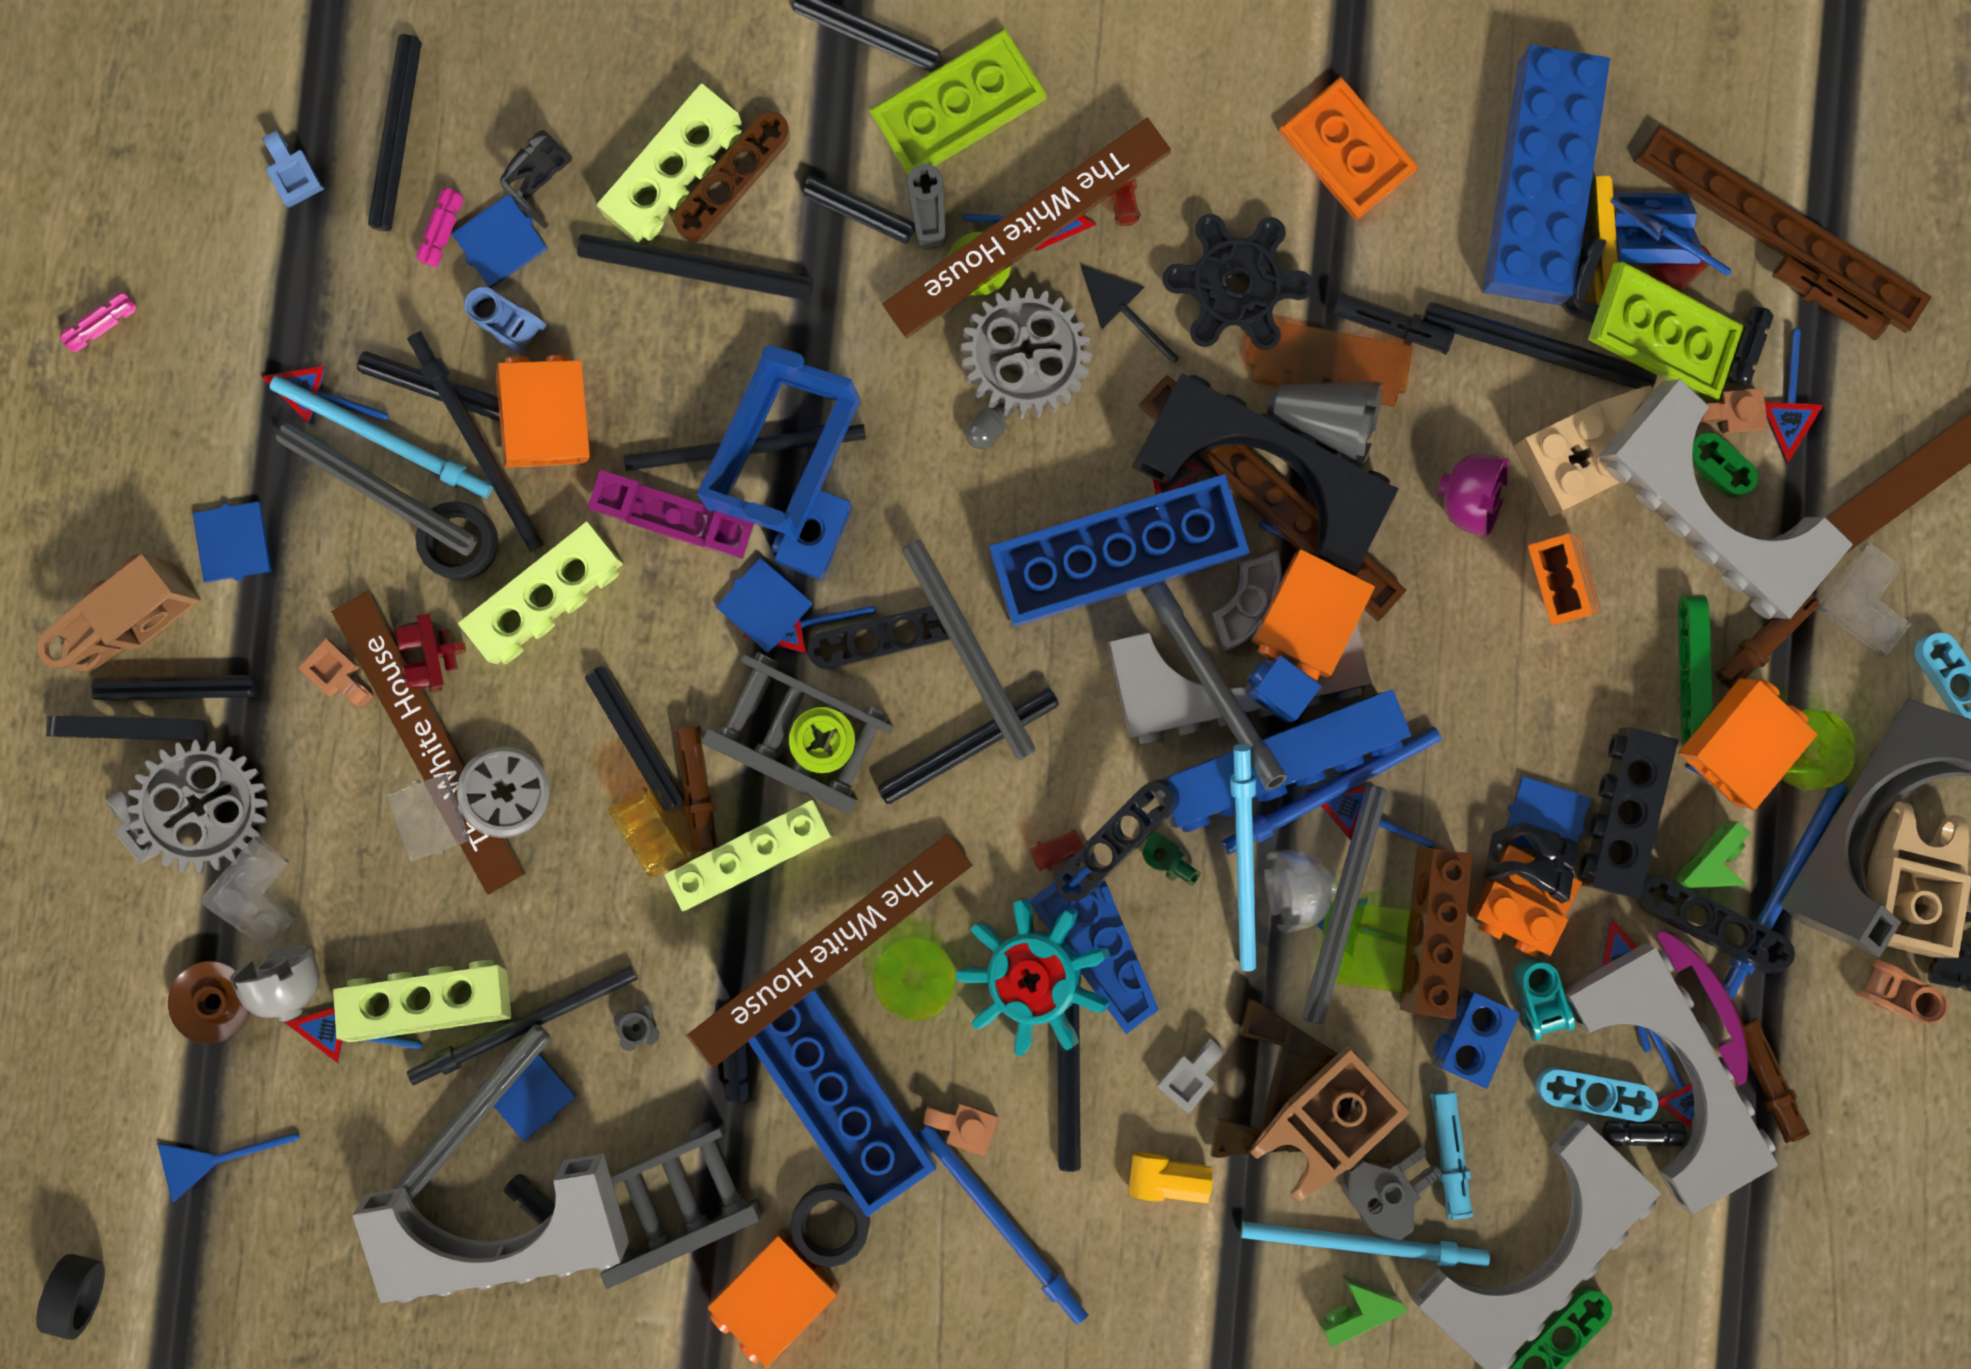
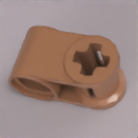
M1878 959L1873 960L1872 966L1875 969L1865 990L1859 991L1857 995L1859 998L1879 1008L1917 1022L1937 1023L1945 1017L1949 1005L1948 999L1941 990L1912 977L1908 972ZM1925 994L1928 1006L1925 1012L1920 1014L1916 1009V1000L1919 995Z

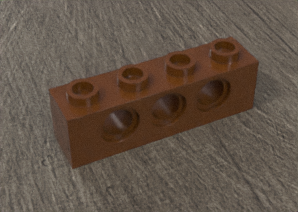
M1417 847L1400 1010L1415 1015L1456 1019L1473 853Z

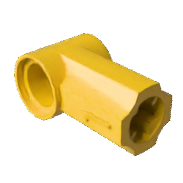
M1133 1153L1128 1195L1130 1197L1147 1201H1164L1165 1198L1209 1203L1213 1182L1212 1166L1170 1161V1158L1152 1153Z

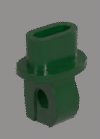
M1153 832L1148 837L1142 851L1146 863L1155 870L1166 871V878L1170 881H1174L1179 877L1189 885H1194L1201 872L1188 864V855L1174 842L1157 832ZM1160 850L1165 851V857L1162 860H1158L1156 857L1157 852Z

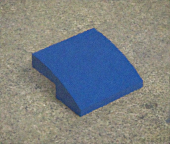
M1613 193L1614 200L1668 225L1669 230L1703 251L1694 230L1697 212L1689 194ZM1614 206L1618 262L1700 264L1701 259L1663 235L1657 241Z

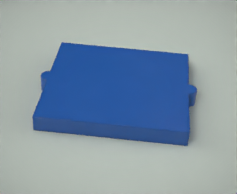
M509 194L451 233L467 255L466 262L477 269L490 289L548 250L532 227L533 220L531 217H525Z
M261 502L235 506L224 503L222 508L193 513L203 582L209 583L232 578L236 581H242L244 576L272 572Z
M759 558L741 579L737 578L734 580L735 586L716 608L770 654L788 632L793 633L795 631L794 625L813 603L765 561Z
M1521 776L1514 802L1508 806L1510 815L1506 828L1525 822L1559 833L1561 838L1566 836L1578 843L1580 834L1586 831L1583 824L1591 798ZM1524 835L1510 841V843L1534 850Z
M539 1053L494 1105V1108L525 1142L546 1122L549 1124L554 1122V1115L573 1100L576 1094Z

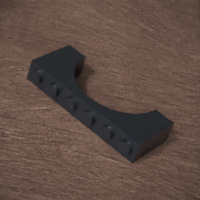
M1182 373L1137 455L1132 468L1168 486L1174 475L1185 463L1213 448L1243 445L1269 452L1291 466L1311 492L1319 522L1318 540L1313 556L1354 576L1399 488L1391 485L1390 480L1385 475L1376 471L1367 472L1355 466L1354 460L1347 455L1336 451L1331 453L1318 446V441L1312 436L1302 432L1296 434L1282 427L1283 423L1278 418L1267 413L1260 415L1247 408V404L1241 398L1232 394H1225L1224 396L1211 389L1210 383L1196 375L1187 376Z

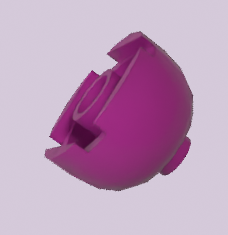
M1489 454L1469 455L1455 465L1451 474H1443L1438 488V496L1444 497V511L1449 521L1457 528L1486 537V534L1490 535L1502 508L1504 499L1500 498L1502 485L1507 486L1509 459Z

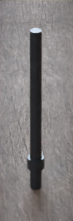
M421 331L412 334L407 340L423 366L420 368V371L428 384L433 383L530 553L544 546L542 539L447 377L450 372L442 358H436Z
M864 424L849 426L842 443L866 440ZM825 425L815 426V430L757 437L749 455L814 447L817 445ZM721 442L624 455L625 469L630 471L713 460Z
M630 965L459 1047L449 1046L435 1053V1058L408 1070V1079L414 1086L440 1073L447 1075L461 1068V1063L528 1032L533 1025L538 1024L541 1026L638 980V975L633 965Z

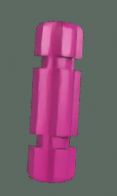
M449 188L441 189L437 199L439 207L433 209L423 235L426 241L425 243H420L416 253V258L421 263L432 267L439 265L443 255L440 249L441 247H446L456 221L454 213L460 211L463 203V196Z
M119 291L108 299L110 302L108 305L102 303L77 321L78 325L76 327L70 325L60 333L62 342L69 350L73 352L79 351L88 345L87 340L89 338L95 340L120 322L119 317L123 316L125 319L134 313L137 307L132 298L127 293Z

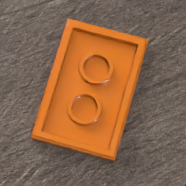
M1342 77L1337 79L1283 124L1278 131L1355 221L1360 219L1419 168Z

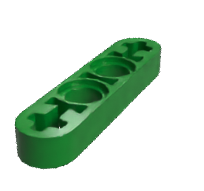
M1703 594L1681 595L1677 607L1681 737L1683 746L1713 711L1709 604L1707 597Z
M1593 1287L1578 1289L1573 1293L1568 1304L1561 1310L1556 1311L1545 1322L1542 1332L1534 1340L1527 1341L1516 1352V1359L1508 1369H1523L1524 1362L1531 1356L1541 1357L1544 1361V1369H1563L1608 1323L1612 1315V1306L1607 1296ZM1587 1299L1592 1302L1597 1301L1596 1307L1599 1312L1595 1316L1586 1313L1580 1319L1586 1312V1308L1583 1305L1584 1301ZM1571 1314L1586 1326L1582 1331L1573 1321L1568 1319ZM1561 1326L1569 1327L1573 1333L1571 1343L1564 1348L1555 1347L1552 1343L1554 1330Z

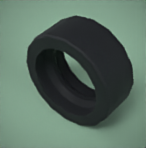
M459 501L444 502L432 508L431 510L448 520L459 517L470 520L476 525L480 533L481 545L478 553L472 560L465 564L452 565L443 561L436 553L434 537L418 528L415 535L416 550L423 564L435 574L456 581L473 579L484 573L495 560L499 547L497 530L491 519L473 505Z
M836 1183L817 1185L803 1195L794 1209L790 1226L793 1243L800 1254L813 1264L826 1267L846 1264L856 1257L865 1245L870 1227V1217L865 1216L845 1185ZM828 1200L838 1201L847 1206L853 1214L855 1221L854 1233L850 1240L843 1246L834 1249L822 1248L814 1243L808 1235L806 1227L807 1217L812 1208L820 1202Z
M66 1254L58 1261L49 1275L38 1304L36 1326L41 1333L73 1340L77 1339L85 1330L96 1310L103 1289L105 1267L101 1261L76 1254Z

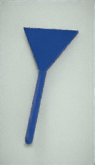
M292 1133L221 1154L157 1143L172 1203L180 1198L217 1163L297 1141L300 1135Z

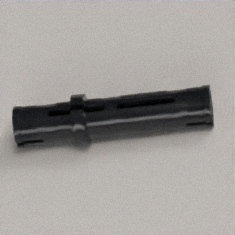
M1340 291L1332 312V316H1338L1370 329L1403 339V344L1411 346L1412 343L1441 352L1444 355H1447L1456 332L1455 330H1449L1421 320L1422 315L1414 313L1413 316H1409L1379 304L1345 294L1343 291ZM1362 310L1390 320V322H1385L1356 311ZM1397 324H1402L1415 330L1430 334V336H1425L1414 331L1397 326Z

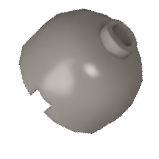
M304 945L272 951L265 954L267 961L257 967L254 966L253 961H250L234 971L230 979L237 997L246 1010L253 1015L263 1018L278 1017L279 1021L291 1020L302 1014V1007L313 998L318 989L320 979L318 965L311 948L307 950V947Z

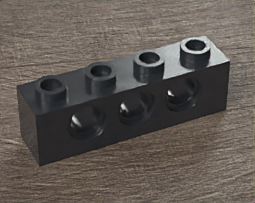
M1632 727L1620 728L1618 734L1612 736L1608 747V757L1612 758L1609 772L1603 775L1598 790L1599 797H1602L1599 813L1593 815L1589 826V836L1593 837L1590 851L1583 855L1580 863L1579 875L1583 877L1581 886L1628 898L1641 899L1679 739ZM1634 761L1641 766L1643 772L1641 780L1636 784L1628 776V768ZM1624 801L1630 803L1633 808V816L1627 823H1624L1618 815L1619 806ZM1616 840L1621 843L1624 849L1623 857L1617 863L1613 862L1609 856V847Z

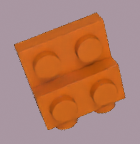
M1506 844L1498 862L1519 861L1530 863L1536 858ZM1517 874L1492 882L1487 881L1470 917L1480 922L1478 930L1498 940L1501 939L1503 934L1516 940L1514 948L1530 957L1537 959L1539 953L1551 956L1569 920L1565 916L1582 882L1573 878L1570 900L1560 903L1551 898L1548 892L1540 891Z

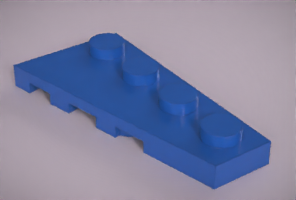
M1085 868L1078 874L1071 876L1072 881L1069 884L1071 888L1076 889L1080 887V881L1091 871ZM1055 881L1029 900L1031 906L1051 932L1057 918L1065 910L1072 907L1078 911L1075 925L1065 937V942L1072 948L1075 955L1086 953L1093 948H1108L1109 957L1097 966L1081 969V974L1095 993H1099L1110 1000L1108 1010L1125 1034L1159 1010L1106 881L1092 894L1080 901L1071 902L1062 898L1056 890Z

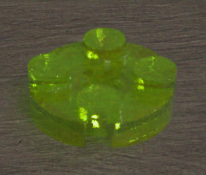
M1816 709L1800 710L1808 717L1809 721L1807 724L1818 734L1811 743L1816 741L1820 743L1821 747L1817 752L1821 757L1818 760L1813 757L1807 758L1803 752L1782 779L1789 785L1797 787L1802 791L1833 787L1843 781L1853 768L1855 761L1852 760L1854 755L1853 747L1856 746L1853 732L1842 718L1832 712Z
M917 937L905 938L890 945L877 962L873 978L874 989L880 1003L891 1013L908 1020H925L943 1010L951 998L956 981L955 968L948 953L934 941ZM915 967L917 972H925L927 978L921 981L923 988L915 990L913 985L905 986L903 979L908 976L907 969Z

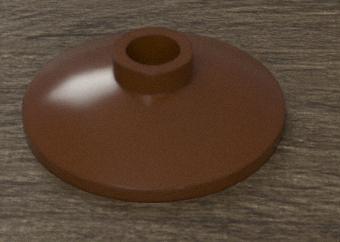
M205 961L188 967L175 979L168 996V1011L172 1023L184 1037L201 1044H215L232 1038L244 1027L250 1012L243 1007L231 982L230 977L236 971L235 968L222 962ZM212 994H217L221 999V1004L217 1009L210 1005L209 999Z

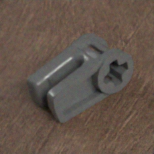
M921 164L914 167L907 178L908 195L918 246L922 249L942 247L946 243L943 177L936 167L930 164ZM929 180L931 188L928 194H922L921 181Z

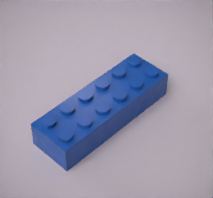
M1530 44L1518 61L1482 293L1562 306L1574 295L1610 57Z
M1225 474L989 546V554L1012 628L1242 559L1250 553Z
M1391 689L1263 738L1262 741L1271 749L1286 773L1287 779L1277 788L1265 790L1251 767V774L1256 777V795L1252 799L1257 797L1259 802L1272 800L1287 794L1285 786L1293 782L1296 783L1297 787H1304L1325 779L1324 770L1333 767L1334 772L1365 763L1362 755L1371 752L1372 757L1403 748L1401 740L1412 735L1394 690ZM1234 751L1162 778L1169 780L1175 785L1180 798L1176 810L1168 817L1171 827H1182L1183 832H1190L1210 824L1209 815L1219 812L1221 817H1228L1235 814V798L1230 794V777L1234 774ZM1160 790L1157 793L1162 805L1165 806L1162 800L1166 795Z
M819 987L815 988L748 1041L866 1217L936 1170V1159Z

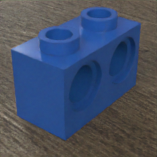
M1280 655L1271 661L1265 659L1263 662H1259L1246 679V682L1251 687L1245 694L1285 724L1298 719L1321 688V685Z
M1465 989L1463 996L1458 995L1456 1019H1452L1447 1033L1442 1032L1435 1042L1432 1054L1436 1058L1433 1064L1487 1089L1520 1013ZM1485 1007L1489 1013V1021L1483 1028L1476 1029L1472 1023V1016L1477 1009ZM1469 1045L1473 1051L1472 1060L1465 1066H1458L1455 1058L1456 1052L1460 1047Z

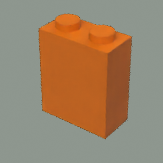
M552 355L546 357L545 362H530L529 357L513 356L505 358V363H498L496 381L504 468L586 464L590 454L582 361H571L569 355Z
M1567 533L1528 545L1551 626L1602 613L1580 535Z
M1300 549L1294 554L1251 642L1260 646L1257 652L1271 660L1281 655L1283 658L1297 664L1296 667L1315 681L1318 680L1319 676L1323 678L1330 677L1375 586Z
M1740 678L1678 752L1681 757L1735 806L1752 810L1757 809L1818 735L1807 724L1809 721L1808 717L1796 707L1787 706L1778 697L1780 694L1779 690L1762 678L1758 680Z
M781 1229L711 1300L708 1306L709 1311L712 1313L710 1319L723 1333L727 1334L730 1331L741 1342L739 1348L753 1363L760 1361L767 1368L837 1296L840 1286L819 1265L813 1264L803 1257L794 1245L793 1239Z

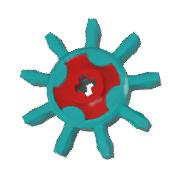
M1022 898L1013 902V915L1017 926V935L1012 938L1004 939L991 925L983 920L976 923L970 929L977 939L994 953L988 967L972 965L956 971L957 981L969 984L987 983L993 999L990 1006L978 1012L971 1024L976 1030L991 1024L1002 1012L1011 1019L1018 1021L1017 1033L1014 1039V1055L1024 1056L1029 1052L1033 1043L1034 1025L1049 1022L1058 1041L1066 1051L1079 1043L1074 1028L1065 1015V1011L1073 1003H1076L1090 1011L1103 1013L1110 1004V1000L1099 993L1080 987L1081 969L1097 966L1109 957L1110 953L1106 947L1093 948L1086 953L1075 955L1072 948L1065 942V937L1075 925L1078 911L1072 907L1065 910L1057 918L1051 933L1035 930L1032 908L1028 898ZM1038 973L1041 980L1031 982L1028 974Z

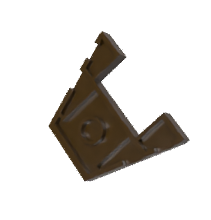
M1247 998L1239 1034L1280 1045L1261 1127L1257 1128L1218 1118L1210 1155L1216 1158L1232 1155H1252L1249 1152L1251 1147L1285 1103L1338 1054L1250 998ZM1351 1097L1349 1100L1348 1098L1342 1099L1339 1102L1341 1109L1338 1112L1342 1115L1346 1111L1350 1113L1353 1098ZM1283 1145L1268 1153L1283 1151L1301 1152L1302 1150L1292 1145Z

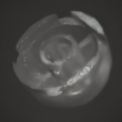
M1286 849L1269 853L1266 860H1273L1272 869L1264 870L1266 897L1271 915L1279 914L1284 923L1276 926L1284 934L1302 931L1315 926L1326 917L1331 907L1332 897L1337 894V883L1334 874L1327 872L1323 862L1315 855L1300 849Z

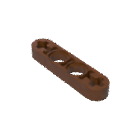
M769 111L759 115L678 207L674 214V224L683 239L689 242L704 240L787 146L790 140V131L786 119L781 114ZM767 125L773 128L779 125L780 137L776 139L770 136L762 144L764 151L767 152L765 155H762L758 147L750 141L754 139L759 145L765 138L763 127ZM749 152L757 158L756 165L751 171L741 172L735 168L734 162L740 153ZM724 182L730 187V195L726 200L715 202L709 198L708 191L714 183ZM703 199L707 207L715 211V213L710 215L706 209L699 217L702 226L699 229L692 226L686 230L687 224L684 218L687 215L693 218L696 217L702 210L698 201Z

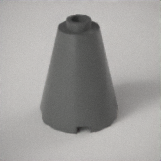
M1360 381L1281 384L1278 391H1271L1267 414L1278 418L1283 423L1282 427L1296 434L1298 432L1308 434L1315 438L1319 445L1345 454L1356 462L1365 463L1372 443H1367V439L1371 438L1378 422L1383 383Z

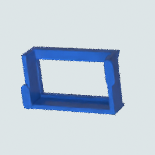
M772 345L765 347L762 351L760 362L697 493L708 511L712 512L714 510L784 533L797 541L860 404L861 399L852 379L804 365V358L799 353ZM782 384L836 400L785 514L782 511L761 504L747 502L730 496Z

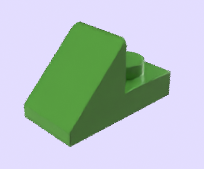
M1724 821L1672 880L1688 888L1746 886L1747 884L1729 869L1724 862L1734 860L1745 848L1743 841L1751 832L1739 821Z
M1343 1276L1355 1305L1350 1308L1348 1305L1333 1308L1326 1313V1319L1320 1321L1319 1324L1331 1347H1334L1406 1313L1407 1310L1396 1295Z

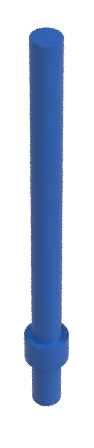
M1433 726L1403 742V748L1383 756H1377L1266 817L1263 814L1252 819L1253 842L1261 843L1274 836L1273 831L1440 742L1442 738L1439 731ZM1236 833L1221 841L1228 855L1236 852Z
M1837 781L1831 782L1756 920L1757 923L1772 929L1783 909L1780 906L1782 900L1815 849L1830 819L1848 789L1845 785ZM1756 935L1755 942L1747 952L1752 953L1757 947L1762 948L1756 945V942L1760 940L1758 935ZM1731 957L1729 961L1731 968L1723 982L1734 999L1746 975H1752L1755 968Z
M924 1126L918 1132L920 1137L1043 1284L1041 1290L1051 1302L1057 1301L1076 1325L1083 1322L1089 1314L1068 1290L1070 1284L1060 1273L1055 1274L949 1144L946 1143L934 1127Z

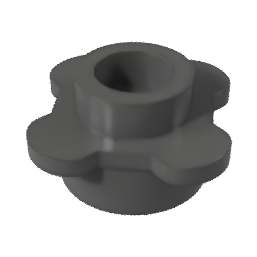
M642 1004L635 1011L628 1013L620 1011L614 1016L613 1023L618 1027V1034L621 1038L620 1046L624 1050L632 1051L636 1045L645 1042L654 1044L659 1039L660 1033L653 1025L651 1018L653 1009L650 1006ZM634 1024L640 1025L639 1031L633 1030Z

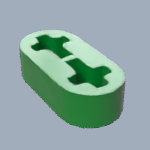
M1704 433L1694 438L1692 450L1693 469L1719 492L1727 497L1736 498L1749 493L1755 488L1758 482L1756 468L1723 438L1715 433ZM1710 444L1712 446L1710 455L1715 460L1712 458L1704 461L1701 460L1699 455L1702 450L1698 445L1702 447ZM1740 470L1743 473L1740 480L1744 485L1739 484L1733 487L1730 484L1733 477L1729 472L1733 473Z

